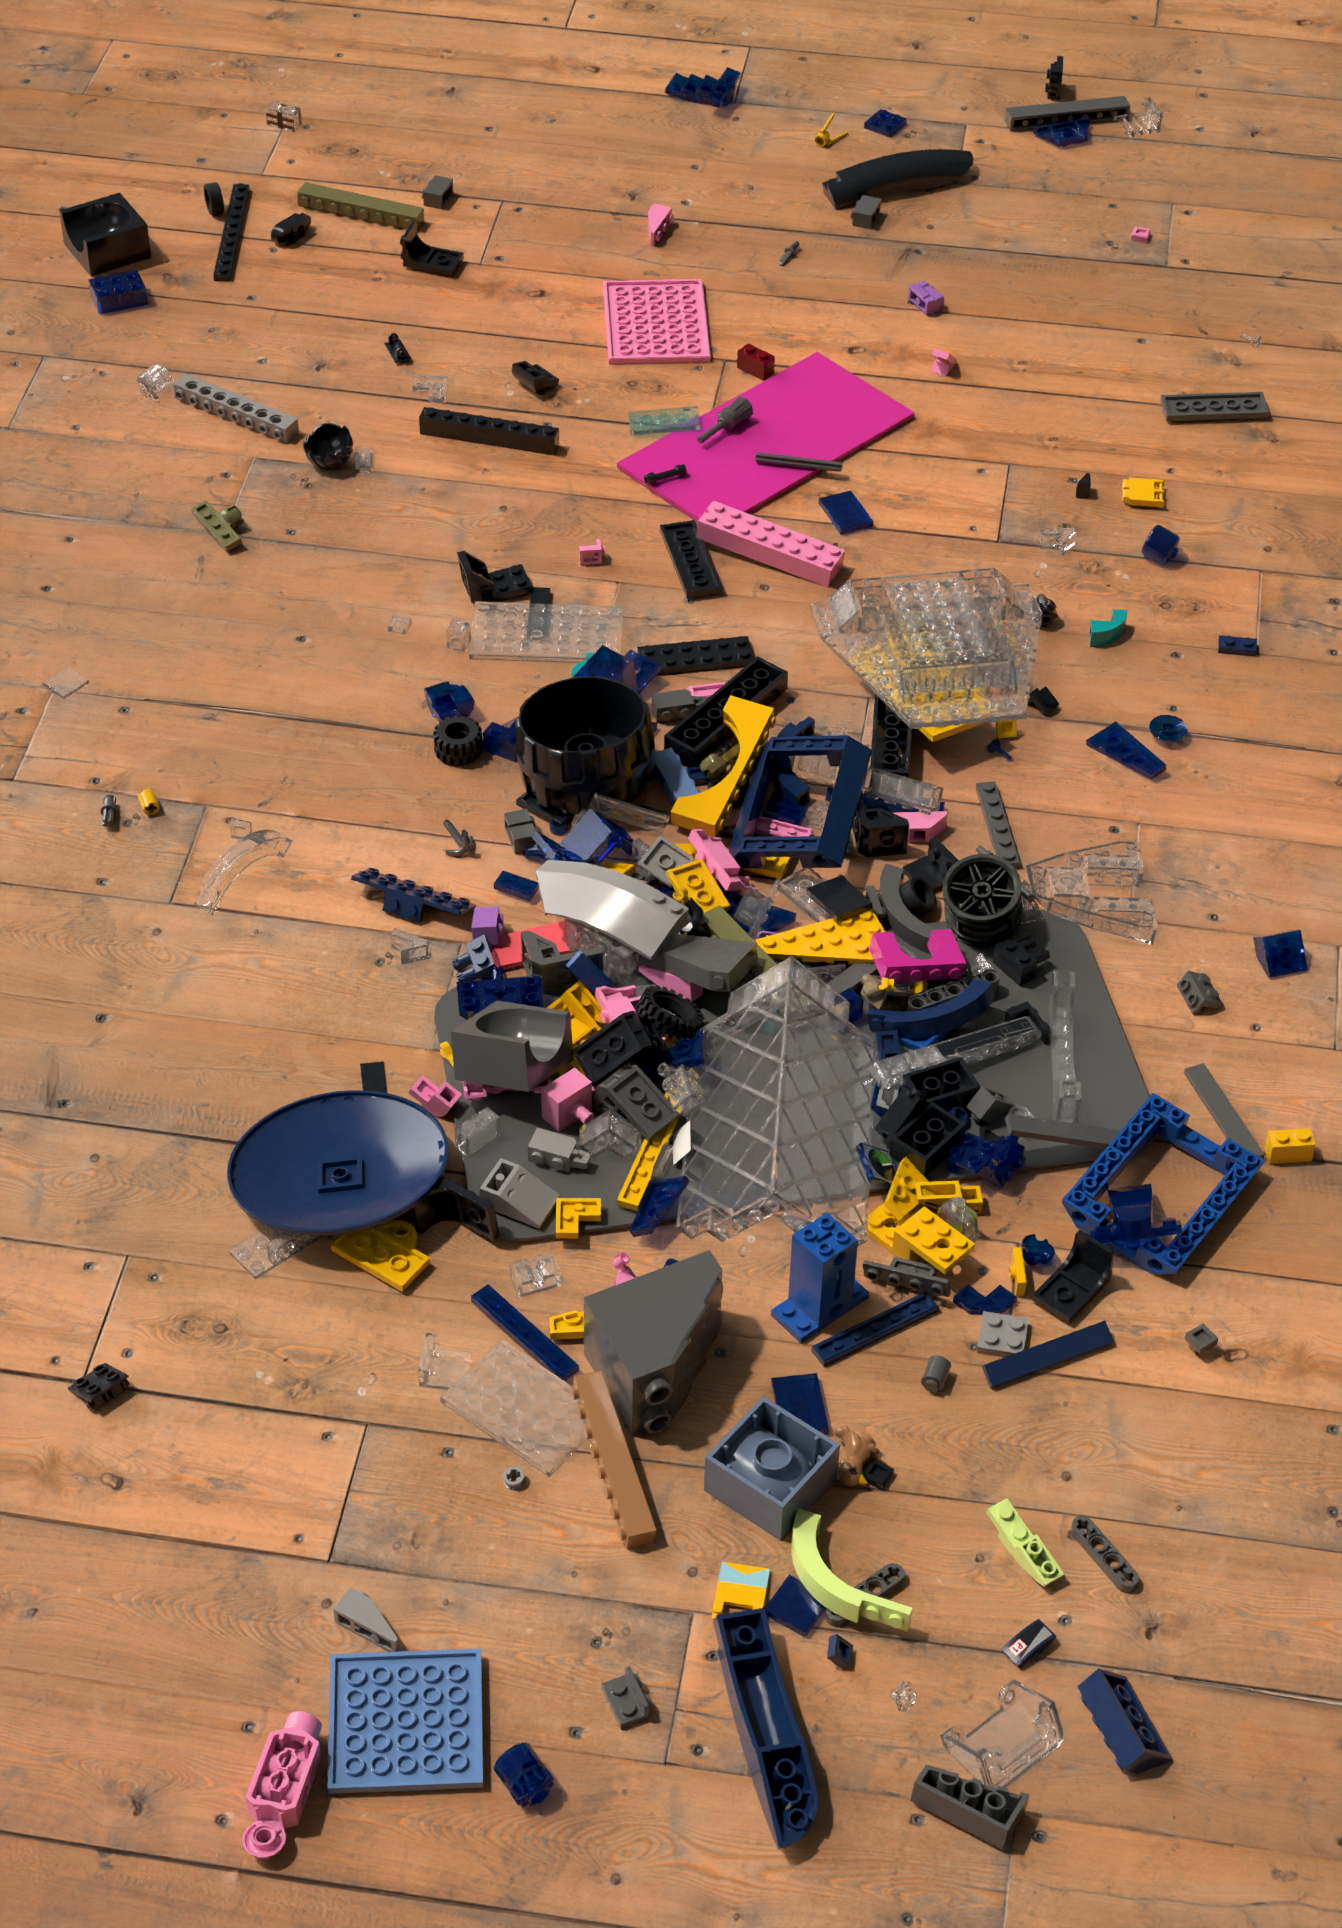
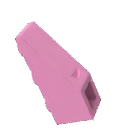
M653 204L649 209L648 231L651 246L654 247L657 241H660L662 234L672 224L674 218L672 207Z

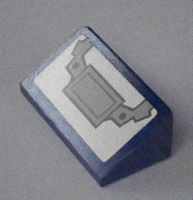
M881 1078L876 1079L870 1108L882 1118L901 1092L902 1086Z

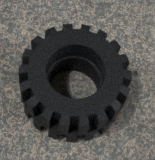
M453 716V718L448 717L445 720H441L435 726L433 731L434 752L436 757L440 758V761L446 762L448 765L454 764V766L467 765V763H473L474 759H478L482 754V728L477 721H473L471 718L467 719L465 716Z

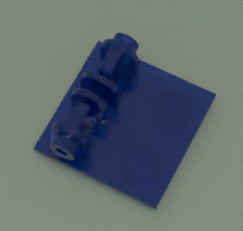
M967 1132L941 1159L948 1161V1170L952 1173L958 1172L962 1167L977 1174L1003 1149V1146Z

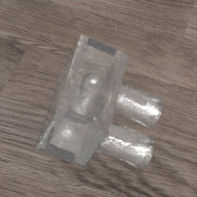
M665 1062L659 1065L657 1072L665 1078L662 1087L663 1090L668 1092L673 1110L688 1119L706 1104L704 1090L699 1082V1074L693 1068L689 1069L683 1064L677 1069L672 1068Z

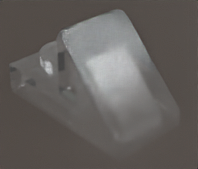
M1076 527L1041 530L1039 539L1040 549L1058 548L1061 556H1063L1075 544Z
M396 928L391 932L392 948L401 951V964L430 959L432 956L431 941Z

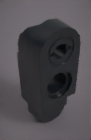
M294 213L273 227L271 240L283 246L296 243L306 235L305 231L311 224V217L304 213Z

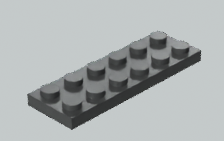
M1263 392L1161 395L1160 398L1165 419L1171 422L1269 418L1270 413Z

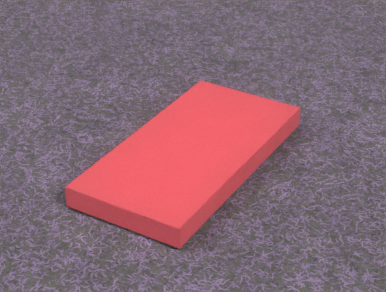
M567 920L503 934V936H499V944L493 945L502 971L523 966L521 961V932L529 930L556 943L560 955L579 951V946Z

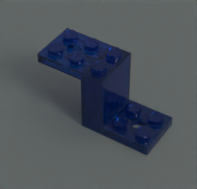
M602 645L573 677L611 678L631 686L641 693L661 671V665L631 649L623 656Z
M591 808L559 844L538 831L531 836L536 842L535 847L546 854V860L578 862L597 857L601 864L615 847L618 849L622 848L628 855L634 854L637 857L644 853L642 848L623 827Z

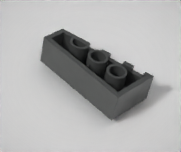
M925 1765L914 1782L910 1801L1003 1850L1025 1814L1030 1795L1022 1792L1020 1795L1007 1792L1008 1788L1002 1786L997 1788L983 1785L981 1780L974 1778L966 1780L959 1778L957 1773Z

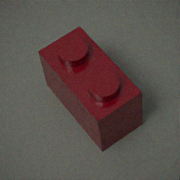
M749 343L737 351L738 369L763 381L774 374L775 356Z

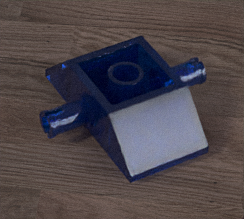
M498 966V973H496V967L491 969L492 979L456 982L459 1016L466 1020L495 1001L544 1008L540 976L504 978V969Z

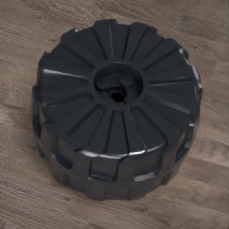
M573 677L540 688L521 705L519 718L516 720V750L522 782L527 792L531 791L537 797V803L547 808L551 805L560 808L562 813L578 815L580 811H591L593 814L609 812L608 810L614 799L629 804L641 795L642 790L650 785L654 776V732L649 706L633 687L611 678Z

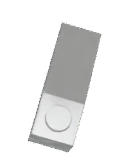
M350 1587L333 1609L335 1623L388 1652H399L398 1638L372 1599L365 1592L356 1591Z

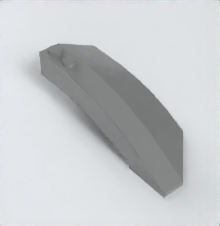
M547 860L536 870V878L539 882V891L544 904L545 916L551 914L591 927L616 939L649 960L686 925L689 908L659 890L620 872L584 862Z

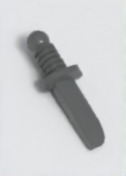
M794 241L790 247L784 249L785 254L779 260V265L783 266L791 256L796 254L795 250L799 246L798 241Z

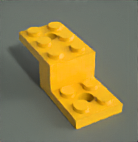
M883 1203L859 1222L860 1230L896 1257L915 1261L921 1256L943 1274H946L975 1249V1243L925 1206L913 1216L908 1213L898 1221ZM891 1223L894 1224L896 1227L888 1228L885 1226V1224ZM945 1244L948 1248H939L937 1245Z

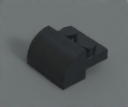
M527 361L512 364L513 376L539 395H544L545 388L557 386L559 383L557 377L538 364L531 365Z

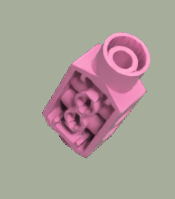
M302 1711L292 1712L287 1718L284 1729L269 1733L245 1797L248 1815L255 1822L247 1827L243 1834L242 1842L245 1850L251 1856L266 1860L275 1856L285 1844L286 1834L284 1829L296 1826L299 1823L321 1762L320 1746L317 1740L322 1724L312 1714Z

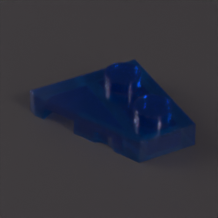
M774 790L763 811L762 817L801 826L806 817V809L795 804L790 798L785 800L780 796L778 790Z

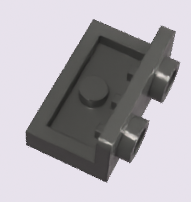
M1188 971L1178 982L1177 987L1191 1012L1197 1014L1203 1006L1219 1010L1223 1003L1219 998L1218 992L1212 986L1210 978L1204 973Z

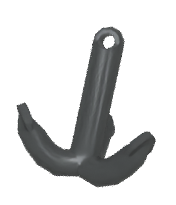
M446 819L443 821L444 827L460 846L458 850L443 849L445 853L458 857L466 851L473 849L474 841L472 835H469L466 830H461L460 835L450 820Z

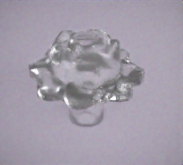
M902 1681L900 1686L891 1692L890 1697L897 1704L898 1711L908 1712L909 1708L915 1705L917 1693L912 1689L911 1682L906 1683V1681Z

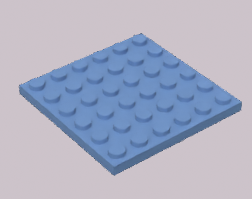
M481 1648L330 1654L328 1794L483 1788Z

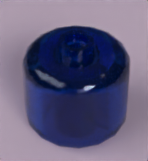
M1156 525L1146 538L1141 553L1152 561L1165 565L1178 554L1179 549L1177 547L1180 543V537L1162 525Z

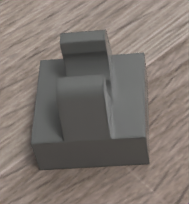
M1204 1323L1185 1334V1340L1196 1355L1217 1345L1218 1338Z

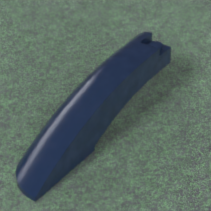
M765 1608L716 1615L713 1624L719 1645L717 1651L740 1742L758 1799L777 1849H784L797 1843L807 1834L816 1818L818 1810V1793L806 1743L800 1733L782 1679Z

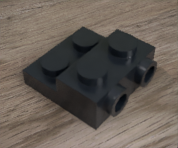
M1057 56V62L1051 63L1050 69H1047L1046 79H1049V83L1045 84V92L1048 93V99H1060L1063 56Z

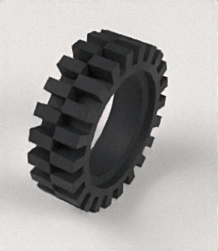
M657 985L655 987H647L636 1006L637 1013L650 1018L656 1029L661 1030V1034L665 1035L667 1033L668 1037L673 1038L675 1036L677 1040H681V1038L683 1040L692 1039L704 1019L701 1010L696 1008L697 1005L695 1003H690L691 1000L689 998L684 999L683 994L679 993L677 995L675 990L671 989L668 991L667 987H662L661 989ZM663 1009H665V1010H667V1011H670L671 1013L675 1014L677 1017H675V1016H673V1015L667 1013V1012L664 1011Z

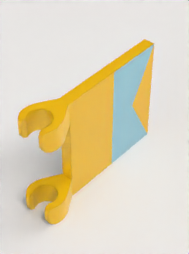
M722 1562L712 1608V1619H715L716 1615L723 1614L724 1605L750 1608L752 1610L763 1608L770 1569Z

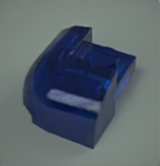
M448 681L424 688L429 710L432 716H436L439 722L448 717L453 718V716H465L467 718L474 709L475 701L463 684L459 686L449 684Z

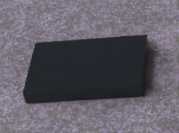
M526 791L516 799L517 806L527 809L534 815L561 829L584 812L580 811L578 815L564 814L560 808L551 805L545 808L537 803V797L531 791Z
M842 875L806 888L807 895L836 922L873 909L872 902Z

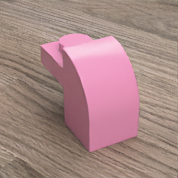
M423 1075L408 1092L436 1117L446 1115L462 1095L448 1082L444 1081L438 1088Z

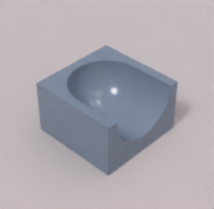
M763 1396L705 1457L704 1491L781 1541L793 1528L798 1508L808 1511L837 1479L840 1444Z

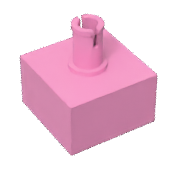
M576 1068L571 1069L541 1088L542 1118L558 1132L577 1120L583 1122L585 1126L591 1124L594 1120V1114L591 1113L592 1082Z

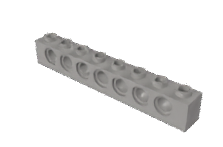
M189 374L183 375L173 384L176 399L282 442L288 443L299 433L298 418Z

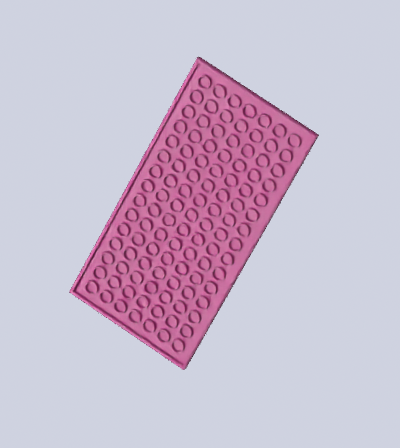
M816 352L617 462V468L696 522H698L713 501L749 514L823 471L756 462V453L838 462L914 418L915 412ZM738 396L744 397L752 404L753 415L741 421L733 430L720 429L702 444L697 441L699 436L717 424V414L725 407H729ZM684 464L687 474L683 477H669L648 486L644 482V475H647V473H661L674 469V466Z

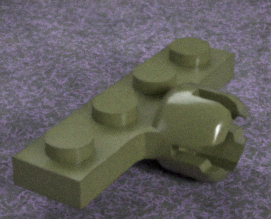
M205 500L191 508L193 515L226 552L242 544L241 538L233 530L244 522V519H241L242 513L235 505H230L221 512H217Z
M739 743L721 757L718 754H710L701 762V771L707 769L710 771L707 774L709 780H715L723 775L727 769L726 767L738 759L740 752Z

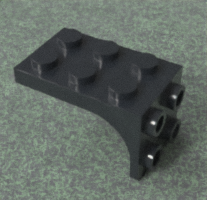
M412 222L407 227L405 234L400 238V245H402L401 259H403L404 267L453 276L464 259L463 252L425 244L418 236L416 222Z
M444 1177L441 1178L426 1198L412 1208L417 1232L421 1234L438 1222L457 1221L493 1241L500 1236L494 1204L490 1200L484 1199L473 1191L467 1190L458 1183Z
M1081 1230L1077 1231L1072 1249L1067 1258L1032 1294V1301L1069 1324L1111 1280L1115 1252L1109 1246L1094 1239L1091 1235Z

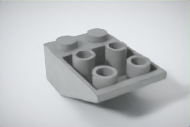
M500 1158L480 1187V1197L490 1200L494 1204L496 1212L539 1229L555 1207L556 1198H560L557 1192L522 1166Z

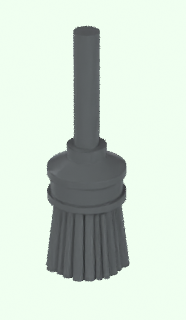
M738 396L729 407H725L717 414V424L699 436L697 441L702 444L720 429L733 430L741 421L753 415L752 404L744 397Z

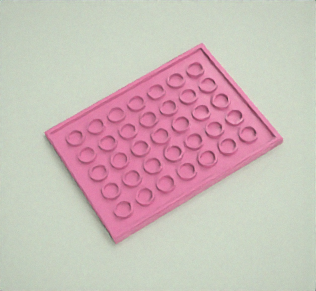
M702 279L603 281L609 364L711 362Z

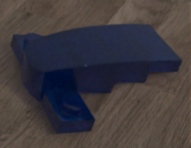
M727 67L719 80L707 74L703 79L694 74L685 77L676 73L666 86L664 93L686 101L720 108L721 106L729 105L734 100L735 87L741 72Z
M1151 1184L1108 1189L1107 1193L1110 1208L1112 1209L1113 1224L1116 1228L1108 1229V1226H1098L1094 1228L1095 1230L1090 1231L1094 1239L1101 1243L1182 1234L1181 1221L1176 1220V1218L1162 1219V1222L1154 1223L1155 1213Z

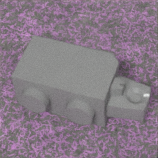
M541 1128L536 1129L528 1145V1161L557 1170L569 1172L571 1167L586 1169L591 1160V1154L577 1149L575 1138Z

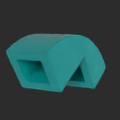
M1113 609L1111 621L1091 620L1089 632L1090 647L1104 646L1119 639L1125 631L1128 610Z

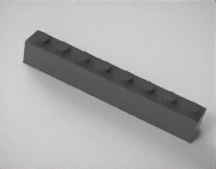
M1125 96L1010 107L1006 108L1005 123L1009 131L1125 120L1129 119L1130 104Z

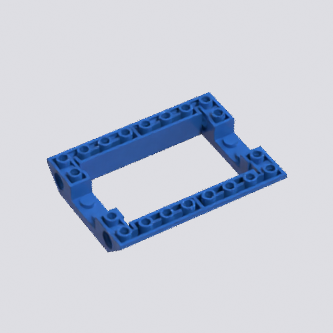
M1155 1093L1147 1099L1062 1199V1204L1077 1228L1091 1235L1104 1245L1109 1246L1112 1250L1150 1274H1176L1262 1167L1265 1160L1229 1138L1219 1146L1187 1126L1190 1117L1188 1113ZM1155 1133L1225 1175L1169 1246L1162 1243L1161 1239L1151 1233L1148 1234L1144 1241L1138 1239L1108 1220L1112 1209L1098 1202Z

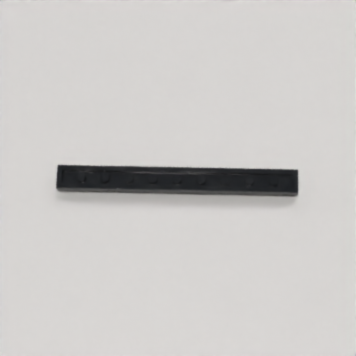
M233 184L213 274L214 281L231 280L250 191L249 184Z

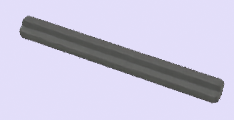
M760 452L756 453L755 461L760 463L841 472L843 466L842 462Z

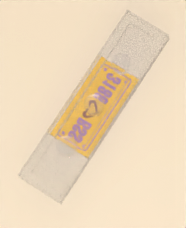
M594 793L588 805V811L660 834L664 832L670 816L598 793Z

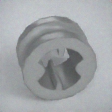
M515 1466L507 1468L503 1473L504 1485L511 1490L522 1488L525 1484L523 1470ZM513 1475L517 1476V1481L515 1482L511 1481V1476Z

